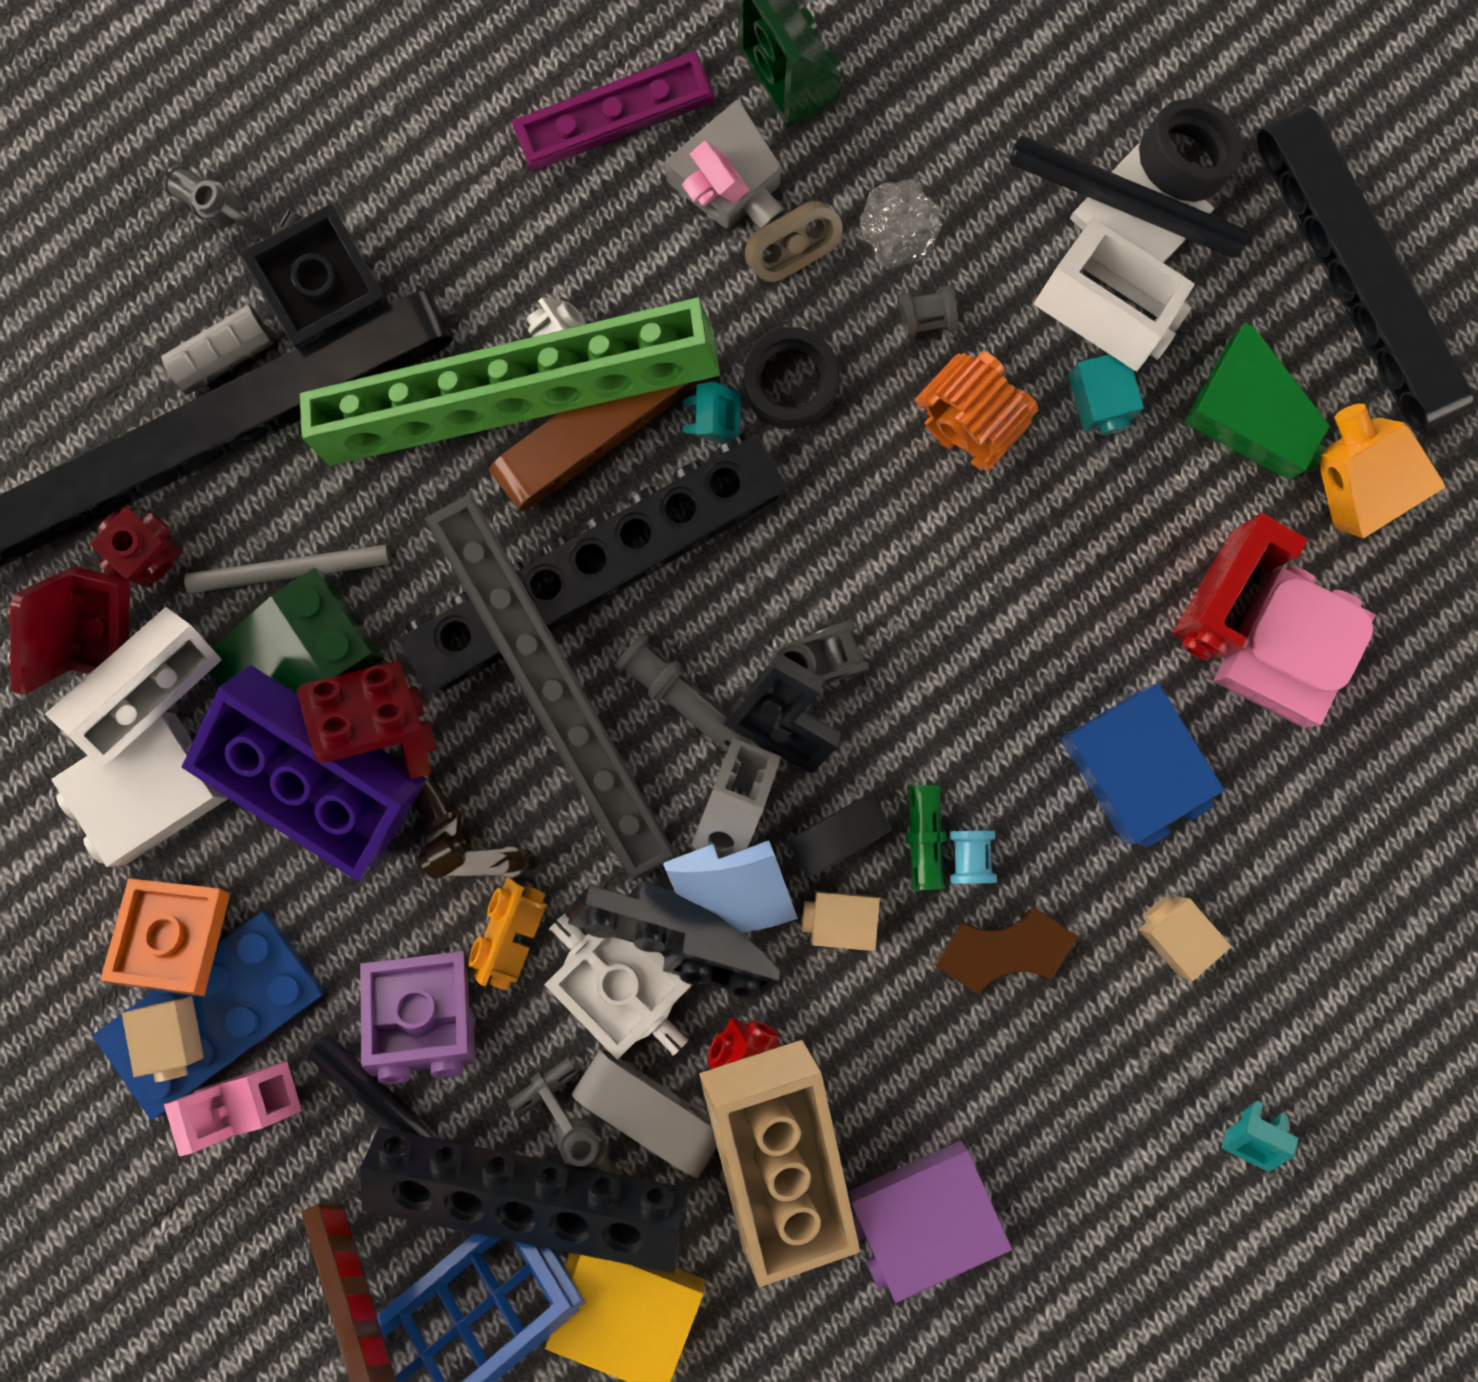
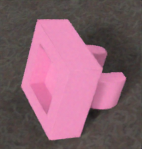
M704 140L689 153L701 169L689 176L682 184L693 202L699 201L702 206H705L719 195L735 203L750 191L724 152L717 146Z

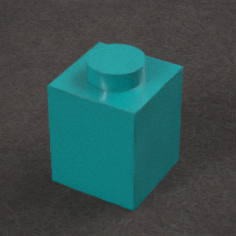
M1110 354L1078 362L1068 375L1084 433L1100 429L1101 435L1106 436L1124 431L1131 427L1130 421L1144 409L1133 369Z

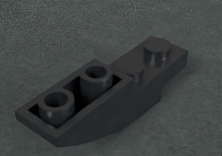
M641 881L628 896L589 885L571 905L568 924L584 928V931L593 937H615L632 942L636 948L642 951H664L663 971L680 976V979L687 984L699 986L710 984L727 989L728 993L734 997L753 999L758 998L779 981L780 970L741 932L704 907L667 889Z

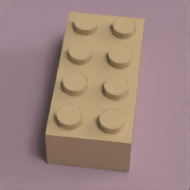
M803 1040L699 1073L742 1249L758 1287L760 1288L860 1253L822 1073Z

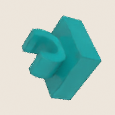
M715 382L697 384L696 395L689 396L683 400V406L696 410V423L683 425V432L721 445L740 436L741 394Z
M1256 1101L1243 1111L1241 1121L1226 1130L1222 1149L1270 1172L1295 1157L1299 1138L1286 1132L1289 1120L1288 1116L1283 1113L1274 1117L1270 1123L1262 1120L1261 1110L1263 1103Z

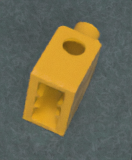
M1365 404L1348 406L1335 415L1334 418L1342 438L1327 447L1326 452L1321 455L1322 459L1319 462L1335 529L1364 539L1445 488L1443 480L1405 423L1381 417L1371 420Z

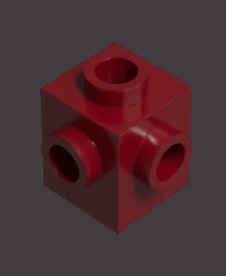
M125 507L121 512L118 511L108 516L98 528L99 535L90 543L103 557L98 564L107 574L125 578L147 588L166 575L171 569L173 562L183 553L168 537L173 531L151 511L142 515L128 507Z

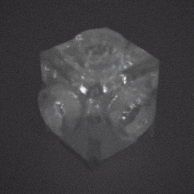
M916 178L896 183L887 182L877 188L870 189L864 212L860 216L862 236L867 243L872 244L885 269L930 258L942 226L932 199L925 195Z

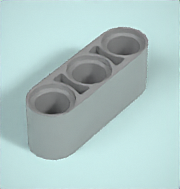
M600 1049L571 1093L573 1098L583 1107L692 1177L698 1178L717 1149L710 1116L623 1059L619 1058L617 1060L607 1050Z

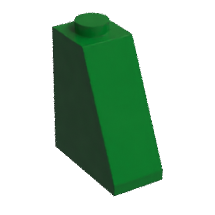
M1244 323L1229 338L1183 422L1289 481L1306 470L1312 472L1322 459L1321 455L1326 452L1327 445L1322 443V440L1330 427L1260 334L1247 323Z

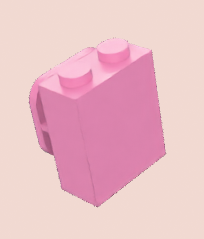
M1288 566L1287 569L1281 567L1266 574L1238 630V633L1248 638L1249 642L1244 650L1225 656L1213 682L1302 728L1322 724L1338 690L1350 681L1372 637V622L1376 614L1362 608L1363 602L1358 597L1342 590L1330 592L1315 584L1316 577L1311 573L1297 567Z

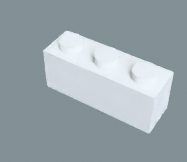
M165 607L46 712L45 715L103 769L222 659L189 623Z

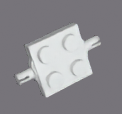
M564 913L557 921L570 935L557 922L549 930L571 951L568 953L563 967L544 985L617 1060L636 1041L649 1036L651 1033L671 1052L672 1056L675 1055L680 1047L682 1048L687 1043L688 1039L673 1026L667 1017L672 1005L692 985L683 982L678 975L663 971L665 955L662 952L642 951L636 948L634 943L615 937L597 938L589 934L585 936L577 926L568 924L569 918Z

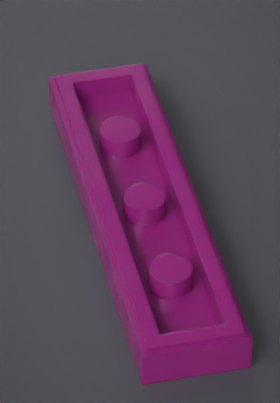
M697 50L513 119L511 123L530 172L712 104L715 102V98Z

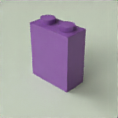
M961 1140L848 1191L853 1206L851 1211L857 1239L859 1241L867 1238L874 1257L866 1260L871 1275L879 1291L886 1287L889 1288L895 1303L1012 1250L969 1151Z

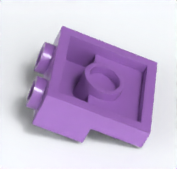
M464 951L360 964L361 1067L371 1076H378V1082L383 1084H398L409 1081L410 1072L431 1069V1076L447 1078L461 1075L463 1073V1065L476 1064L474 1016L469 1007L468 960Z

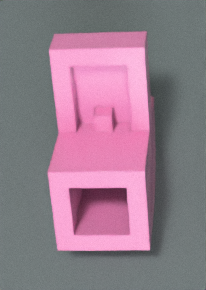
M287 1061L218 1082L164 1104L179 1156L192 1154L238 1134L262 1129L302 1112Z

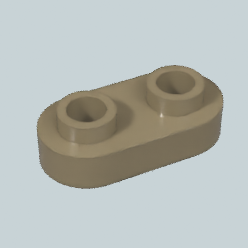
M819 201L807 202L757 230L747 242L745 248L746 262L750 269L761 279L769 282L780 281L828 254L837 246L842 235L841 219L825 203ZM817 219L815 228L806 232L807 225ZM774 244L773 251L768 256L763 257L764 250L769 245Z

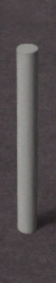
M386 544L186 573L184 581L186 590L190 594L299 578L314 567L328 574L390 565L391 554L389 546Z

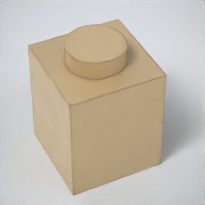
M815 890L814 902L804 901L802 932L811 933L810 942L814 946L875 951L880 898L872 895Z
M1166 896L1156 902L1144 915L1148 921L1138 929L1179 977L1194 981L1232 947L1193 901L1185 897L1176 896L1171 900L1169 896Z
M192 996L140 1007L122 1013L133 1077L153 1073L155 1082L179 1078L188 1075L187 1065L204 1058Z

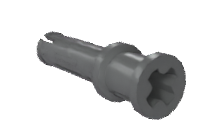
M644 632L635 639L614 667L619 672L626 670L649 689L647 695L653 700L657 699L658 701L664 699L706 736L722 747L725 752L728 751L732 738L748 744L752 743V740L724 725L728 712L683 675L685 670L681 668L682 664L677 660L670 662L648 643L649 637Z

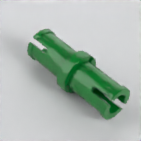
M941 785L907 786L910 832L905 833L906 843H910L912 890L945 889L942 842H947V833L942 831L940 812Z

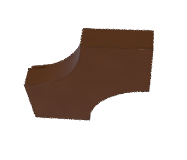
M1032 907L1017 922L1001 929H978L961 922L933 965L979 995L993 980L1013 972H1031L1051 980L1078 939V936Z

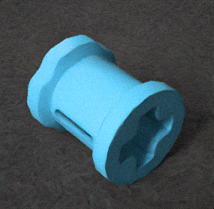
M995 831L949 832L950 840L955 842V874L950 876L951 884L997 883V875L992 873L991 841L995 839Z

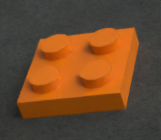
M128 878L100 981L112 985L205 996L230 893L220 888Z

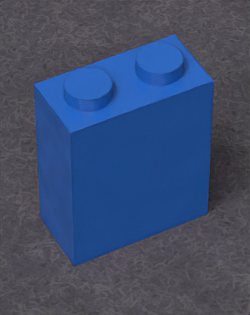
M1159 683L1141 689L1060 738L1125 844L1141 842L1143 847H1147L1158 842L1171 833L1167 826L1168 824L1183 815L1187 821L1203 815L1215 806L1211 799L1225 791Z

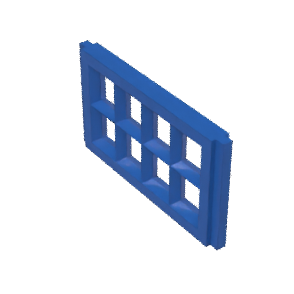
M479 1234L471 1235L377 1315L383 1338L399 1324H402L418 1354L417 1358L395 1375L396 1381L404 1382L423 1365L432 1382H446L433 1356L458 1335L461 1336L477 1366V1369L462 1382H496L576 1314L580 1310L579 1307L586 1302L554 1249L514 1242L526 1265L500 1286L482 1255L500 1239ZM473 1263L490 1296L464 1317L447 1284ZM532 1273L551 1306L523 1328L505 1295ZM437 1293L454 1326L430 1347H427L411 1314ZM496 1303L514 1337L487 1359L469 1326Z

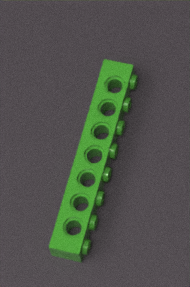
M698 297L300 393L302 439L329 466L720 376L714 330Z

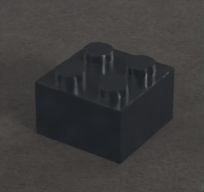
M332 203L240 252L242 259L286 335L297 349L390 304Z

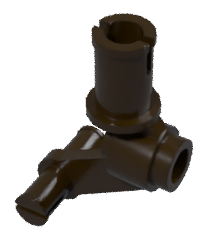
M433 773L424 776L427 780L413 804L426 825L423 830L427 836L424 851L419 854V861L424 871L431 878L503 875L513 878L522 875L534 866L535 856L527 857L533 852L518 846L470 851L468 842L460 834L462 813L458 809H452L436 782Z

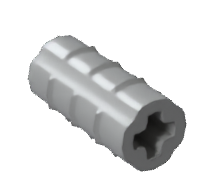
M248 304L231 315H225L223 320L209 328L204 327L201 333L189 340H182L179 346L163 354L161 359L172 380L184 394L188 395L205 384H211L212 380L227 371L232 372L234 367L249 358L254 359L256 354L273 345L274 340L261 317Z

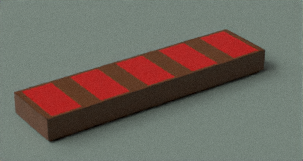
M316 1204L303 1210L302 1219L350 1382H397L344 1205Z

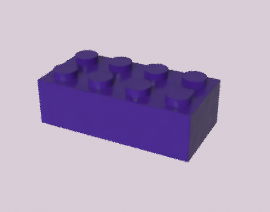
M252 665L218 688L181 766L187 772L357 882L386 853L427 780L424 776L410 780L406 765L382 749L327 763L317 762L313 755L298 695Z

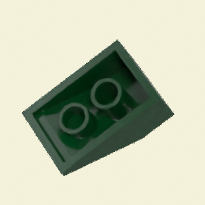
M738 0V47L787 128L837 101L840 94L841 79L844 76L843 68L835 52L832 49L825 51L818 40V28L810 11L806 7L799 9L795 0Z
M314 567L271 595L220 640L212 649L222 660L208 673L219 688L245 668L252 665L297 694V689L303 684L367 669L377 665L384 658L331 577Z

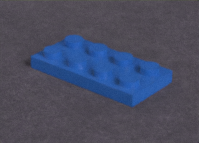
M266 910L257 914L218 943L205 996L154 990L125 1011L192 996L204 1058L186 1066L188 1075L162 1082H155L153 1073L133 1077L122 1014L92 1035V1037L152 1121L166 1112L164 1104L191 1094L324 996L326 992L271 914Z

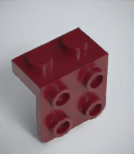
M73 566L14 594L7 612V619L10 624L11 653L8 659V671L11 674V690L14 693L27 695L70 670L89 675L128 641L130 580Z
M400 661L376 665L336 677L323 678L303 684L297 689L313 755L317 762L327 763L399 744L410 780L431 774L427 753L436 751L434 736L429 721H419L418 717L424 716L421 697L417 686L408 688Z

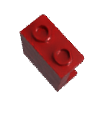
M1260 513L1233 529L1172 632V635L1184 641L1181 647L1191 655L1205 661H1209L1211 657L1219 659L1244 650L1249 639L1227 627L1225 619L1253 570L1256 568L1263 573H1267L1297 559L1309 539L1264 513Z

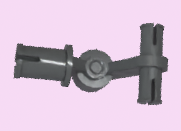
M180 164L173 165L167 170L181 180L180 183L174 182L165 175L163 177L162 186L168 195L186 203L197 217L205 219L219 228L229 227L236 222L264 240L303 218L287 208L274 233H271L242 214L240 198L216 180L202 179Z
M568 1057L544 1075L540 1072L536 1073L531 1077L533 1083L507 1100L509 1106L519 1119L542 1101L545 1102L559 1125L555 1142L562 1158L568 1164L622 1175L608 1156V1145L604 1141L598 1140L592 1125L582 1118L570 1119L555 1095L556 1091L580 1076Z

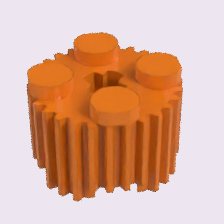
M982 351L976 358L972 355L967 356L965 353L962 355L958 353L916 397L915 402L918 408L921 409L923 407L927 410V415L930 417L924 422L925 428L932 433V437L937 439L941 446H945L949 450L954 445L958 446L964 452H969L972 457H975L971 461L972 465L981 471H987L999 461L1032 424L1031 419L1039 409L1037 402L1027 392L1015 389L1013 385L1007 382L1005 377H1001L1005 373V368L996 357L986 351Z

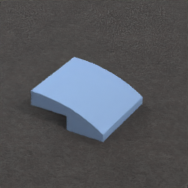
M769 840L719 859L714 845L711 844L663 863L676 894L704 907L741 933L760 930L798 919Z

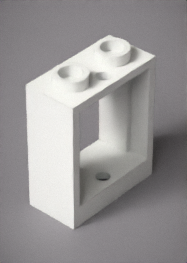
M1092 217L1053 272L1034 305L1137 372L1149 355L1158 360L1176 335L1175 331L1192 308L1184 301L1195 283ZM1083 269L1155 315L1157 317L1156 320L1153 321L1080 272Z

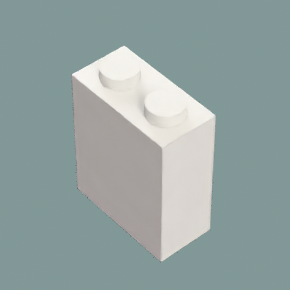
M164 712L103 769L89 756H86L51 779L59 791V794L56 795L59 806L69 818L78 821L86 834L84 838L86 849L97 862L104 863L106 867L126 866L228 799L225 795L181 768L193 741L175 713Z

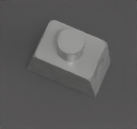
M738 100L734 101L664 161L667 182L724 228H732L748 214L761 229L782 217L786 212L771 195L780 185L781 167ZM704 140L712 143L724 152L749 187L750 191L737 202L733 203L717 195L711 202L702 206L699 201L693 202L683 188V182L693 173L701 170L689 153Z
M732 738L691 844L695 850L713 844L719 859L748 848L763 813L781 756ZM731 789H742L748 797L732 792Z

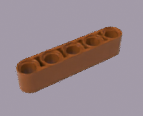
M707 379L558 413L498 457L490 466L489 471L520 512L526 511L558 490L696 389L697 384H702Z

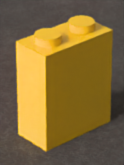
M570 1253L565 1268L586 1302L579 1307L580 1310L549 1336L545 1349L626 1382H671L704 1294L705 1279L675 1268L673 1274Z

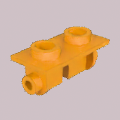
M509 877L506 878L503 888L495 890L488 906L487 915L491 919L484 937L479 936L475 940L468 959V964L471 967L469 973L480 985L486 987L490 975L489 984L499 989L508 991L511 982L517 983L530 948L514 942L513 939L516 933L534 938L547 906L543 902L546 892L527 886L524 894H522L524 887Z

